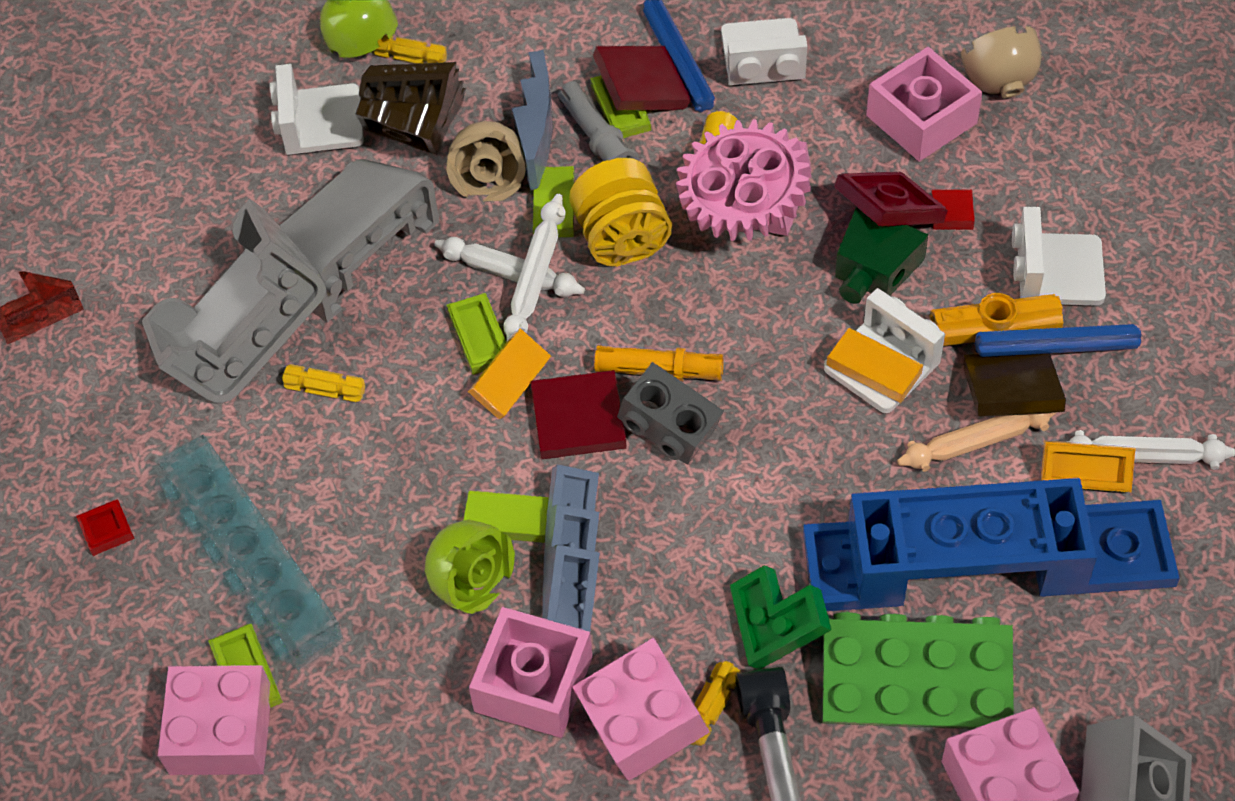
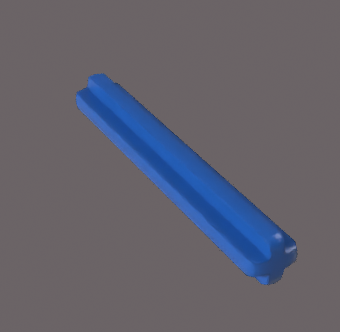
M645 0L643 3V13L660 45L666 47L695 110L698 112L711 110L714 107L715 96L662 0Z
M1134 324L979 332L975 337L976 353L982 357L1137 349L1141 345V330Z

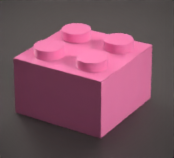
M926 47L869 84L866 116L920 162L977 124L982 91L930 47Z
M502 607L469 686L474 712L562 738L578 697L572 686L585 679L593 658L590 632Z
M654 637L572 686L616 765L628 781L710 733Z
M262 665L168 666L158 757L169 775L264 774L270 715V682Z
M1035 707L947 738L941 762L960 801H1076L1079 790Z

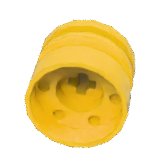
M615 158L603 161L587 169L579 176L570 190V204L577 221L583 228V235L588 242L589 250L595 260L601 264L621 266L648 258L661 249L671 235L672 222L665 211L663 202L658 196L653 179L645 164L634 158Z

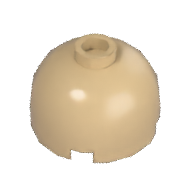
M1025 26L1027 33L1017 34L1015 27H1007L990 32L972 41L973 50L967 53L964 48L961 51V59L969 80L981 91L989 94H1001L1002 98H1011L1023 93L1025 90L1024 86L1029 84L1039 72L1041 63V47L1035 29Z
M482 121L470 124L458 132L449 147L446 171L450 183L461 195L467 198L468 194L488 195L483 201H503L516 193L520 188L521 181L526 172V161L520 139L513 130L498 122ZM478 181L485 183L495 181L496 185L488 189Z

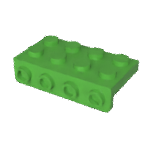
M839 612L833 614V619H829L832 630L823 635L822 724L975 729L1014 715L1013 625H1000V619L995 617H976L972 619V624L954 623L953 617L945 615L927 616L926 622H907V616L902 614H883L879 616V621L861 620V615L858 613Z

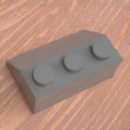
M1136 715L1087 725L1086 742L1083 750L1082 788L1079 801H1189L1192 755Z

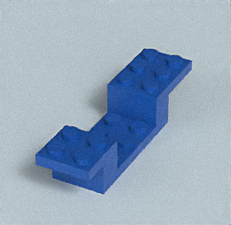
M1080 478L851 494L849 519L847 522L803 525L809 585L821 589L827 611L904 606L908 580L1035 571L1040 597L1177 587L1180 579L1161 500L1086 505Z

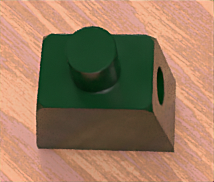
M856 207L836 257L835 277L844 281L839 288L841 297L849 303L858 304L867 292L872 293L877 288L891 296L924 261L928 234L907 225L878 226Z

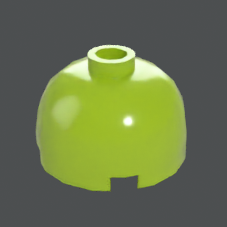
M327 0L320 12V29L323 39L332 53L337 51L339 56L343 58L359 57L380 47L377 41L385 34L390 39L398 26L397 16L388 0Z
M470 519L449 524L432 541L425 558V575L431 590L448 606L465 613L473 614L487 609L501 594L489 592L504 576L510 579L515 559L512 540L507 534L502 533L497 527Z

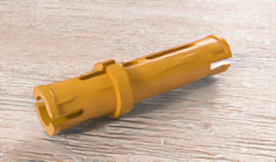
M597 345L595 372L615 370V373L642 375L650 364L654 362L681 382L684 381V378L722 381L724 354L686 352V348L679 347L676 348V351L619 348Z

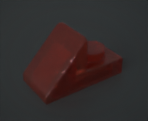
M19 271L18 273L28 294L0 306V331L6 343L11 344L84 310L72 281Z

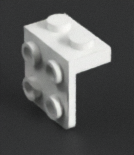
M783 18L727 23L722 26L721 36L729 85L806 79L807 41L805 35L799 36L797 22L794 19Z
M276 65V82H270V92L273 106L278 105V111H272L271 117L274 134L282 135L286 155L357 147L363 144V126L355 115L360 102L358 85L343 84L297 90L292 65Z
M1023 207L1021 222L1014 223L1012 228V248H1018V256H1015L1013 275L1014 281H1020V298L1055 294L1059 296L1061 304L1065 305L1103 304L1106 290L1102 241L1100 237L1086 234L1042 233L1040 207Z
M879 288L867 297L864 323L856 331L923 364L922 374L907 394L908 396L940 364L945 333L934 322L921 318L908 309L900 299L893 296L890 297ZM827 359L825 360L824 371L829 376L880 412L890 413L900 404L827 366Z

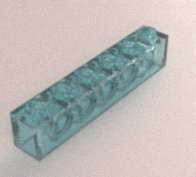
M204 434L157 460L164 476L158 480L164 494L171 503L177 499L180 501L184 508L179 510V513L192 533L200 530L205 539L200 542L211 562L216 564L221 561L226 567L227 571L222 574L234 595L238 596L243 592L249 600L245 608L258 629L264 625L267 626L272 636L267 638L268 642L281 662L289 658L298 671L344 642L339 622ZM202 489H207V490L204 491V492L197 493L198 491H200V490H202ZM224 519H230L225 523L217 524ZM245 550H252L246 555H239ZM268 581H276L269 587H260ZM299 613L297 617L291 620H282L288 614Z

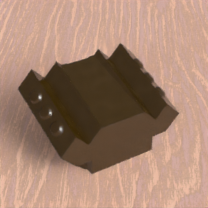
M457 62L370 65L361 77L358 94L360 102L355 113L364 130L383 138L403 143L412 148L438 155L448 128L460 110L466 88H462L464 81H459V68L455 69Z

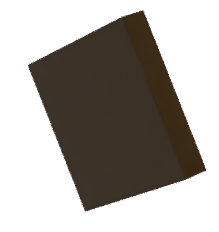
M1050 353L982 357L979 354L964 355V371L977 416L1065 412L1066 398Z

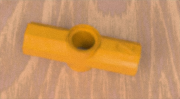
M991 293L982 298L979 304L930 310L929 317L930 321L934 322L945 333L943 346L975 342L976 334L979 332L1063 328L1064 323L1063 307L1059 296L1055 294L1013 299L1003 293Z

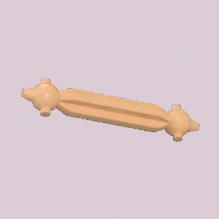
M1056 413L996 416L934 437L927 445L910 441L907 444L906 454L900 457L897 462L899 466H911L915 469H922L925 472L930 469L929 464L931 460L944 461L1021 435L1029 427L1040 428L1042 431H1046L1049 428L1048 422L1050 418Z

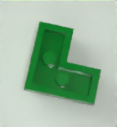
M765 565L730 585L748 666L762 669L832 630L822 591L817 587L808 585L783 600L776 571Z

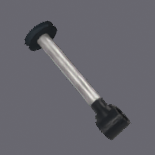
M783 666L736 673V690L743 720L747 719L750 726L756 727L771 801H801L784 727V721L790 713V696Z

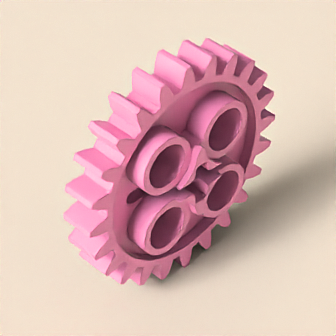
M736 120L734 130L728 131L721 124L719 125L720 135L715 137L713 134L705 132L707 143L704 145L699 142L692 143L694 154H683L685 166L677 168L679 181L676 182L682 209H686L690 222L698 221L701 231L711 226L714 237L718 238L724 230H727L730 241H734L739 232H744L747 240L750 241L752 240L754 230L759 229L766 237L769 236L768 225L774 224L780 229L784 228L782 217L785 215L795 219L797 217L795 205L805 206L804 193L811 191L809 178H811L810 165L807 160L806 151L800 150L799 140L797 138L789 140L788 132L785 128L775 134L773 123L769 122L763 130L758 129L757 120H753L749 128L743 129L740 120Z

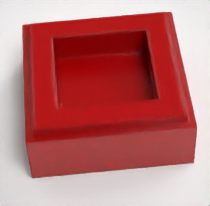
M932 189L931 196L948 210L944 223L932 224V229L973 230L975 218L972 190Z
M118 499L76 516L93 556L135 539Z

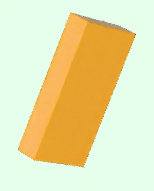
M520 328L514 332L468 390V393L495 417L501 419L509 412L531 381H533L550 359L551 355Z
M851 328L847 329L827 356L826 364L899 403H902L923 371V364Z
M1044 440L1041 480L1080 478L1082 489L1132 492L1136 448Z

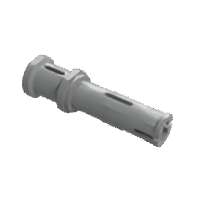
M571 81L564 84L562 88L565 92L560 90L558 98L589 137V147L592 153L600 156L603 161L615 158H634L639 161L637 152L628 148L623 142L622 132L618 128L607 124L583 92L579 83Z

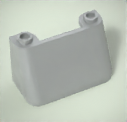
M359 159L349 163L342 173L283 222L280 227L321 274L325 282L326 293L313 313L328 323L342 310L341 306L336 303L342 288L349 291L354 286L351 276L354 270L400 229L411 235L416 231V227L427 234L440 221L434 185L431 180L416 171Z
M250 198L235 214L231 223L234 238L246 249L193 308L178 298H167L157 303L142 319V324L158 368L215 403H224L236 397L315 310L326 293L325 282L321 274L269 213Z

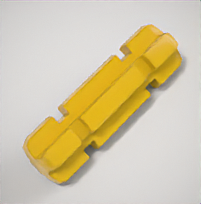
M386 34L377 41L380 47L374 50V54L377 56L389 58L390 55H394L393 59L411 63H424V61L427 63L445 62L447 59V49L443 45L431 43L429 47L427 42L396 37V40H393V36L388 39Z
M293 364L287 365L284 370L282 381L286 389L301 391L303 387L306 388L305 392L332 398H339V395H344L343 400L360 402L365 393V382L361 377L347 375L346 379L342 378L343 374L314 368L304 371V366Z
M728 661L718 662L709 677L712 682H706L694 704L710 733L712 729L709 725L715 726L731 696L729 688L735 689L736 687L735 674L741 672ZM710 733L693 742L691 745H704Z

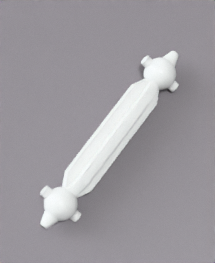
M556 194L551 202L546 203L542 207L541 218L543 222L535 228L511 301L512 315L504 321L503 329L506 334V343L518 329L521 328L525 333L528 331L526 319L534 312L558 239L557 225L561 224L565 218L566 211L562 206V195Z
M458 237L436 240L434 244L448 260L458 261L462 259L470 267L518 282L525 259L476 243L465 245L464 241ZM548 267L541 290L553 289L560 297L584 294L585 288L577 283L573 275L569 273L557 275Z
M1078 430L1075 432V436L1067 441L1136 448L1134 463L1193 464L1202 459L1205 463L1210 464L1212 470L1219 469L1220 463L1227 458L1235 456V449L1225 446L1222 441L1217 439L1215 434L1208 435V440L1203 444L1191 438L1101 436L1091 441L1089 437L1084 435V431Z

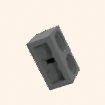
M652 362L623 398L617 418L622 420L624 426L632 433L643 435L658 445L660 451L668 458L680 460L688 465L716 429L724 410ZM642 401L653 402L658 408L650 409L644 406ZM677 426H688L694 433H684Z

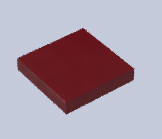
M596 46L593 58L617 110L687 109L691 99L665 46Z
M902 171L841 173L837 175L834 185L841 194L878 226L944 223L948 212L941 203Z
M615 370L531 381L541 460L627 449L624 424L622 420L617 418L621 406Z

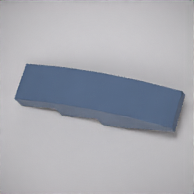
M544 50L528 52L532 78L520 80L524 106L512 108L515 134L519 137L526 161V176L530 190L539 187L548 161L553 133L552 99Z
M557 464L552 468L546 521L542 593L543 619L590 632L600 552H595L599 512L595 511L599 473Z

